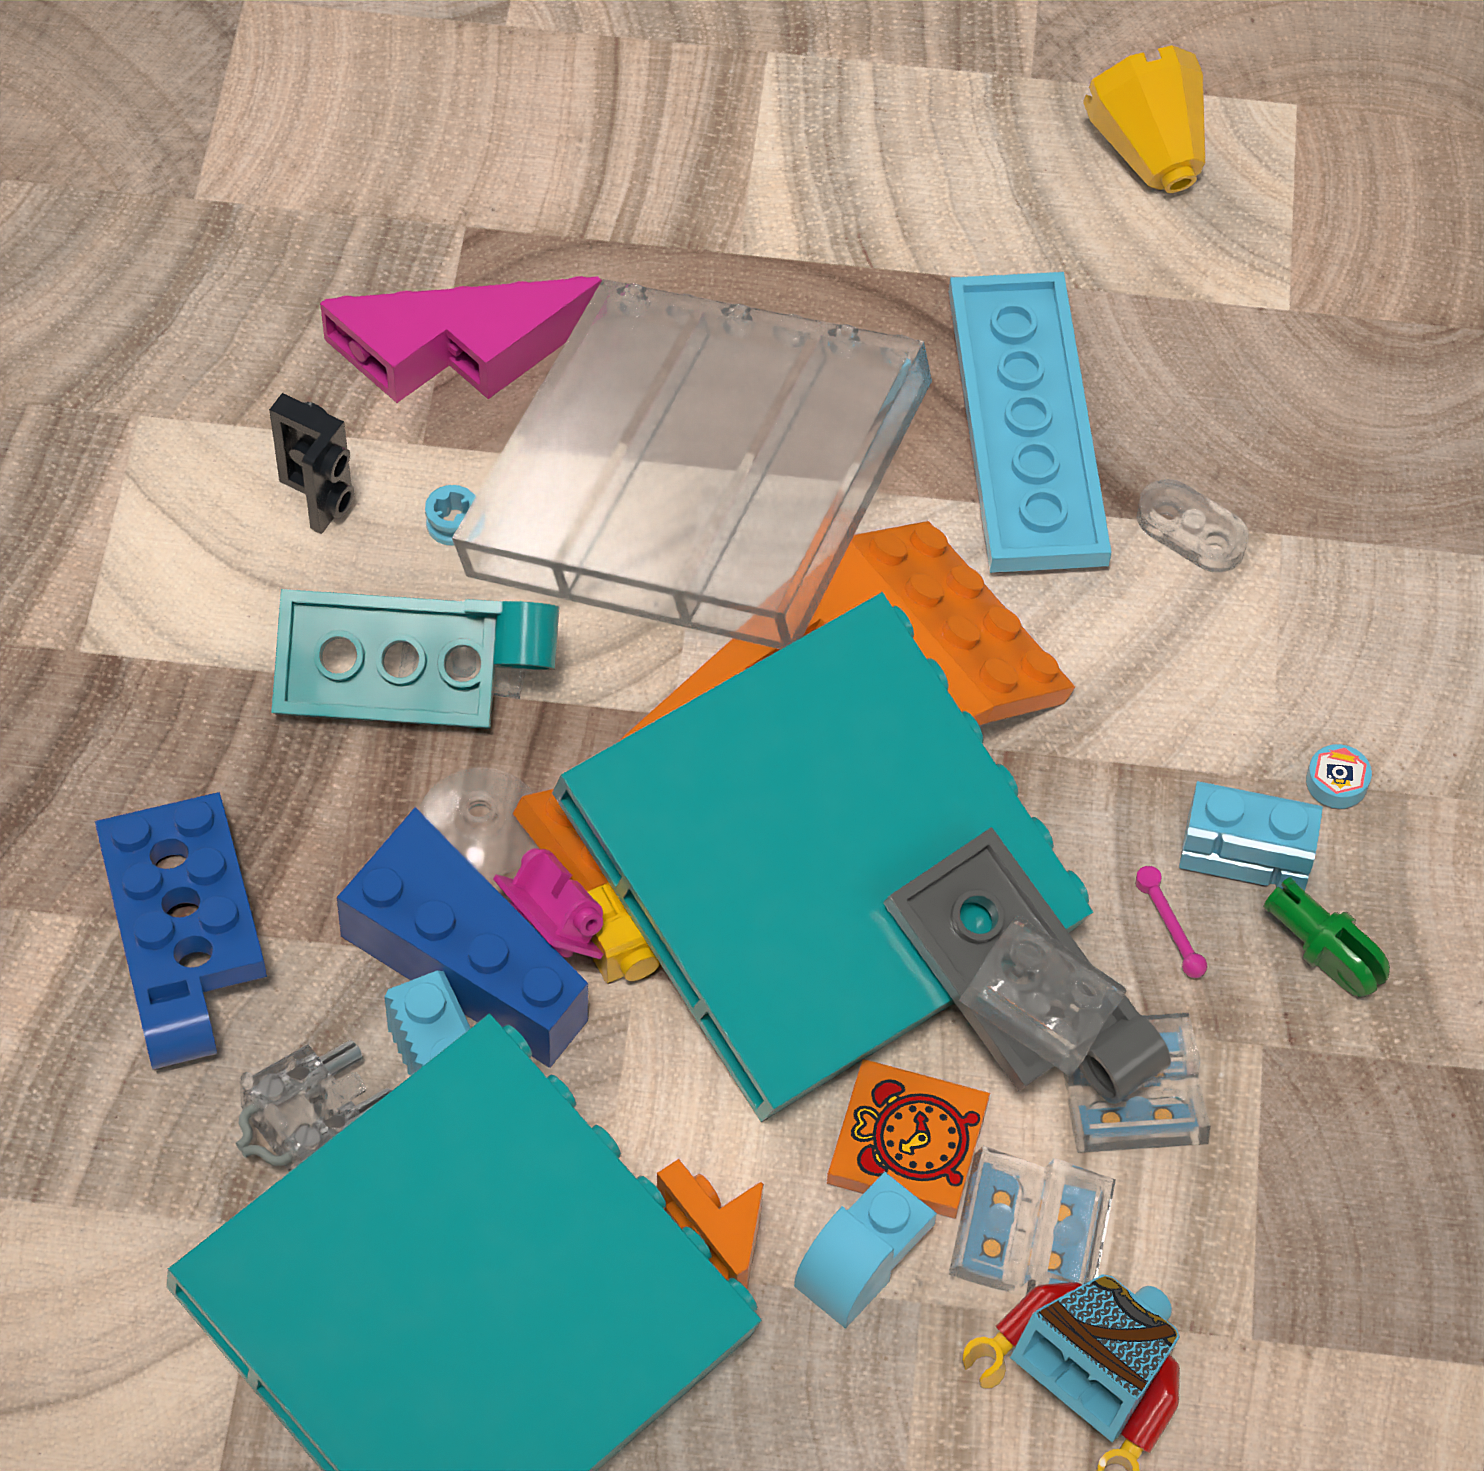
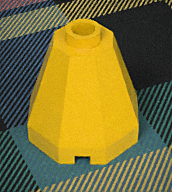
M1171 45L1158 49L1161 59L1148 62L1144 52L1126 57L1093 78L1089 86L1092 96L1085 95L1083 100L1092 124L1149 187L1158 190L1165 189L1167 193L1179 192L1192 186L1197 180L1196 176L1201 173L1206 163L1203 72L1194 53Z

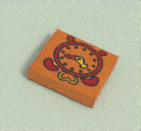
M862 1059L828 1170L827 1184L864 1194L886 1172L937 1214L956 1219L990 1093Z

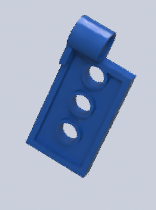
M220 792L95 821L152 1070L217 1054L203 992L267 977L261 947ZM181 855L186 858L181 865L175 868L163 869L155 866L165 856ZM180 903H193L199 906L194 913L185 917H172L167 914L173 906ZM193 952H204L211 956L206 963L197 967H185L179 964L184 956Z

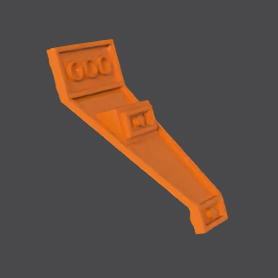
M929 521L846 536L619 741L881 592L884 593L892 607L898 606L907 615L914 630L913 639L926 659L931 658L939 664L948 680L949 694L961 712L967 711L970 713L979 726L1065 704L1076 686L1061 671L1054 657L1045 652L1022 627L1019 618L1012 611L1006 609L984 584L982 576L970 568L952 548L944 533L934 527ZM554 789L521 797L513 815L539 849L551 851L571 873L570 879L578 881L586 891L609 883L553 796L552 792Z

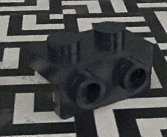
M282 393L269 409L279 482L306 494L310 529L322 534L335 517L341 518L347 512L354 497V487L351 485L349 467L350 451L347 449L345 423L329 415L322 407L315 403H303Z

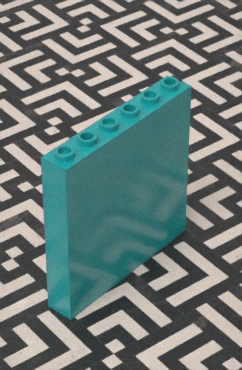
M883 592L562 773L552 792L760 1122L770 1118L859 1063L862 1059L877 1052L955 1003L883 902L889 895L992 827L1068 933L1076 929L1094 913L1088 904L1089 895L1085 885L1074 872L1066 871L1054 853L1053 839L1047 827L1038 818H1031L1017 797L1019 791L1012 774L1005 766L994 762L982 744L984 738L977 721L967 711L961 712L948 692V680L942 668L935 660L931 658L926 659L913 639L914 630L909 618L898 606L892 607ZM973 902L965 903L961 906L960 918L963 925L969 931L976 934L990 932L992 918L984 906ZM1015 956L1002 957L999 962L1000 975L1023 960Z
M490 1013L168 1268L166 1283L168 1290L321 1471H597L748 1340L762 1321L755 1313L757 1304L745 1286L734 1278L726 1280L709 1261L712 1255L704 1240L693 1229L687 1226L681 1229L664 1210L666 1202L658 1188L646 1177L640 1175L636 1178L619 1159L621 1151L611 1135L599 1125L590 1127L574 1109L576 1107V1100L569 1088L555 1075L551 1074L546 1077L530 1059L532 1052L523 1036L510 1025L502 1027Z

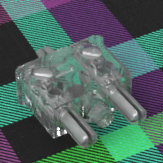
M349 1040L321 1057H318L310 1045L307 1044L254 1075L249 1072L241 1075L240 1092L241 1108L243 1110L239 1116V1126L243 1136L236 1142V1146L245 1158L251 1155H258L268 1164L274 1166L284 1165L290 1172L392 1090L385 1088L355 1106L351 1100L366 1092V1087L358 1073L353 1072L336 1081L333 1076L362 1059V1053L357 1044ZM249 1119L276 1155H273L260 1145H249L253 1138Z

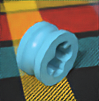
M446 485L437 488L427 498L425 502L426 528L429 535L435 541L444 545L458 546L467 543L475 537L480 524L479 502L475 494L468 488L459 485ZM451 510L462 511V513L455 516L454 521L443 519V517L449 516Z

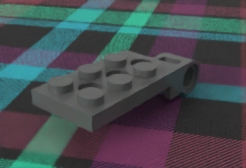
M992 827L889 895L883 902L1018 1092L1070 1056L1096 1092L1108 1102L1117 1104L1170 1066L1171 1056L1160 1033L1150 1021L1138 1013L1116 981L1109 986L1105 984ZM970 902L984 906L992 918L990 932L976 934L969 931L963 925L960 918L961 906ZM1015 956L1027 964L1031 974L1028 986L1015 988L1008 985L1002 979L999 973V962L1002 957ZM1042 1010H1056L1066 1018L1069 1024V1036L1066 1041L1054 1042L1047 1039L1041 1033L1038 1027V1017Z

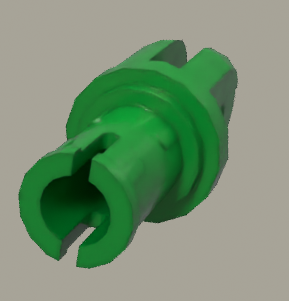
M1292 877L1285 879L1281 884L1283 889L1277 887L1269 895L1263 908L1267 912H1271L1305 943L1302 949L1305 952L1303 959L1311 967H1320L1340 987L1352 995L1366 997L1376 992L1377 984H1384L1389 978L1390 973L1389 961L1383 951L1355 925L1356 919L1347 911L1341 914L1338 912L1330 914L1298 886Z

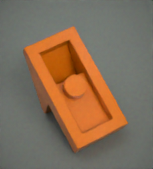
M680 1159L657 1172V1188L666 1202L664 1210L681 1229L687 1226L704 1240L712 1255L709 1261L726 1280L734 1278L748 1290L762 1211L764 1184L762 1182L756 1184L721 1207L720 1199L710 1182L702 1174H697L693 1177Z

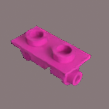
M537 848L527 851L521 859V867L514 879L495 874L493 880L510 898L511 901L509 903L527 921L532 923L544 939L561 956L572 957L573 953L576 952L597 959L602 958L603 953L591 940L592 936L602 928V907L578 881L570 879L571 873L551 851Z

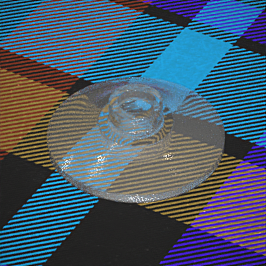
M471 768L455 772L436 783L425 795L419 807V811L486 879L494 878L495 874L503 876L516 870L521 866L523 855L527 851L538 847L513 815L521 797L533 794V791L519 778L507 772L491 768ZM477 809L489 811L488 814L481 817L469 814V812Z

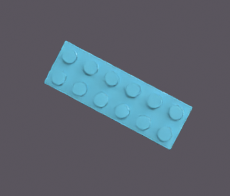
M1064 272L950 277L949 299L990 573L1109 566L1112 552Z

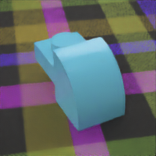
M884 1172L848 1210L842 1206L824 1226L799 1265L794 1287L846 1329L890 1282L891 1270L935 1225L937 1213Z

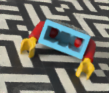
M1102 1274L1084 1285L1078 1282L1042 1284L1033 1288L996 1325L1000 1332L993 1339L978 1337L968 1342L964 1348L963 1363L965 1370H967L980 1357L988 1356L996 1360L990 1368L984 1371L979 1379L982 1388H993L1005 1376L1004 1356L1015 1347L1010 1358L1111 1442H1114L1119 1435L1126 1438L1120 1449H1112L1100 1458L1096 1471H1104L1105 1467L1110 1464L1122 1465L1127 1471H1140L1137 1460L1143 1450L1151 1453L1178 1408L1180 1366L1170 1354L1180 1336L1177 1328L1167 1321L1171 1317L1172 1308L1168 1297L1161 1290L1153 1286H1144L1134 1294L1113 1276Z

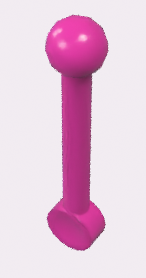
M1153 866L1140 868L1136 876V887L1139 891L1149 894L1184 958L1182 962L1183 972L1188 977L1200 978L1207 971L1206 959L1194 952L1160 889L1161 872Z

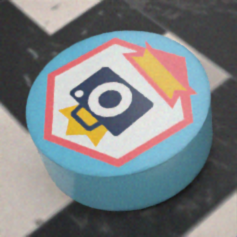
M1342 744L1328 745L1318 750L1312 757L1306 775V784L1311 795L1321 804L1337 809L1349 808L1361 802L1365 797L1372 778V770L1367 758L1357 749Z

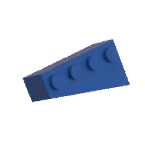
M416 807L337 896L342 938L409 980L437 970L444 971L466 1016L478 1023L490 1013L502 1027L505 1025L514 1027L528 1043L532 1052L531 1057L551 1068L588 1022V982Z

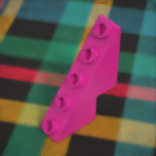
M577 276L559 280L517 281L511 284L475 287L459 286L451 289L415 292L400 291L391 294L341 296L325 299L320 303L324 340L396 403L400 402L448 366L489 399L602 317V280L598 276Z

